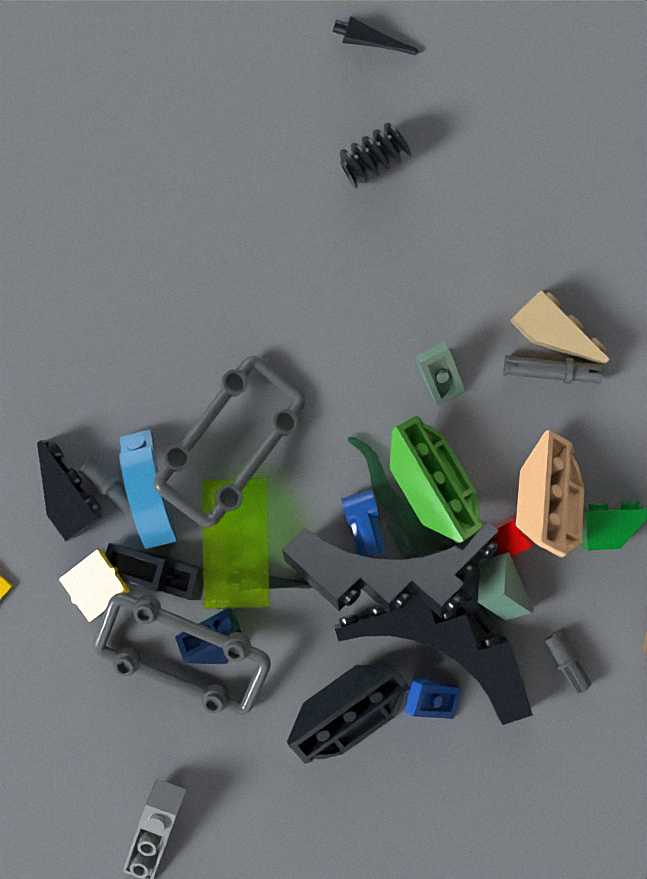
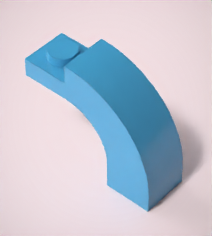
M151 429L121 436V453L119 458L124 485L133 519L145 549L176 542L172 512L167 500L154 487V477L159 470Z

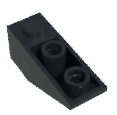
M40 440L37 442L46 514L66 542L100 520L102 516L98 511L102 508L92 494L87 496L80 486L83 484V481L79 474L73 468L68 469L61 460L65 456L59 446L54 441L49 443L48 440Z

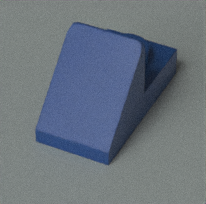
M414 676L404 712L413 717L454 719L462 688L429 678Z

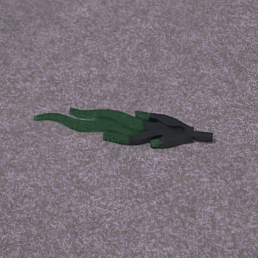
M349 437L347 441L357 448L366 459L375 498L383 507L394 514L408 533L412 547L405 543L396 527L393 525L388 527L403 558H420L448 550L444 535L422 525L412 506L400 498L391 488L376 452L363 441ZM450 538L453 546L459 544V542ZM477 563L475 565L477 568L473 575L463 582L464 600L459 607L468 614H473L483 630L488 634L497 626L483 608V605L478 603L480 571Z

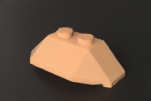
M547 430L520 470L516 526L537 545L563 557L582 543L584 484L579 466L572 454L575 452L573 444L551 430Z

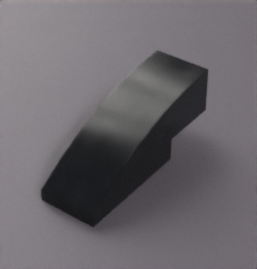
M108 543L105 556L113 567L118 568L117 573L123 581L156 592L162 591L190 601L201 600L209 569L155 553Z

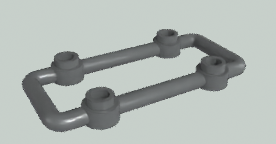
M258 356L247 357L237 369L229 370L222 376L219 393L179 444L170 446L164 452L163 466L154 477L155 490L203 527L215 526L226 512L233 511L241 505L243 500L242 490L281 437L290 435L298 427L297 416L303 409L306 401L304 392ZM252 369H255L289 395L293 401L287 409L279 410L272 417L271 431L231 484L222 486L216 492V505L209 514H206L169 486L167 481L174 472L182 471L189 465L191 449L230 398L239 396L246 390L248 385L247 376Z
M125 593L113 595L108 601L93 644L96 654L105 660L113 662L114 669L120 676H130L137 672L201 699L204 709L213 714L219 713L224 709L239 715L249 713L255 705L271 666L270 657L267 653L251 646V642L245 634L235 632L226 636L162 609L159 600L152 595H143L139 599ZM120 606L133 610L135 619L141 624H150L157 620L223 648L226 658L232 662L242 661L245 658L257 662L258 665L242 702L230 698L227 689L222 685L212 684L206 688L141 661L140 654L133 648L124 647L117 651L106 646Z

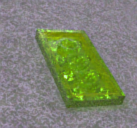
M251 478L242 490L243 500L241 505L233 511L226 512L215 526L203 527L204 609L270 607L266 478ZM234 479L202 480V511L209 514L216 505V492L222 486L231 484Z

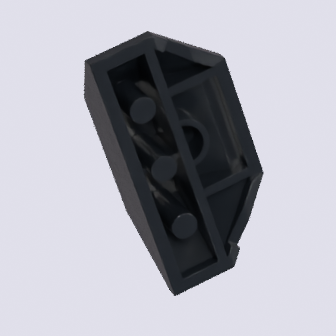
M355 665L303 702L288 737V746L304 764L313 762L314 759H326L342 755L393 719L402 705L404 696L408 694L411 688L394 665Z

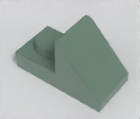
M444 341L415 356L417 359L415 362L416 367L437 406L465 392L450 349Z

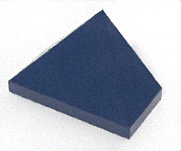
M231 606L199 623L226 636L235 632L242 633ZM185 632L175 636L185 663L227 664L228 659L224 655L223 648Z

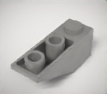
M159 779L155 780L122 872L141 879H154L186 789Z

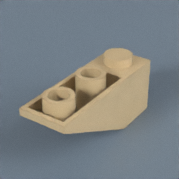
M542 290L539 291L509 320L533 344L596 364L607 363L610 360L604 354L607 350L603 344L596 338L590 340L582 332L584 326L573 315L567 317L559 309L561 306L559 300L550 292L545 294Z

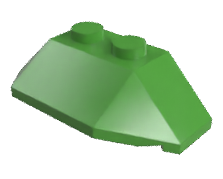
M417 415L393 428L389 469L422 525L459 543L483 528L482 520L479 519L480 508L477 491L445 437L430 425L423 423L422 419Z

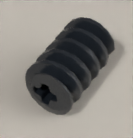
M387 122L384 124V133L379 129H375L373 131V140L368 136L362 137L363 148L355 142L352 143V155L345 149L340 150V164L355 189L358 188L356 178L360 177L365 183L369 182L367 174L369 170L376 176L380 175L379 164H382L388 170L391 169L389 158L392 157L398 163H401V151H404L411 157V151L400 131L391 123Z

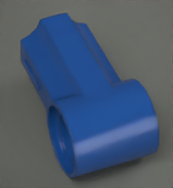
M372 490L341 498L348 526L352 528L354 542L359 555L370 557L385 552L386 548L377 519L379 518V513Z

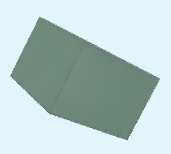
M509 552L480 562L478 603L504 620H510L534 612V608Z

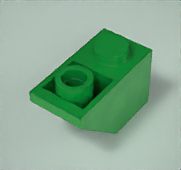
M640 501L620 502L621 508L608 509V503L588 504L589 510H583L582 549L587 551L621 549L647 520V507H640Z

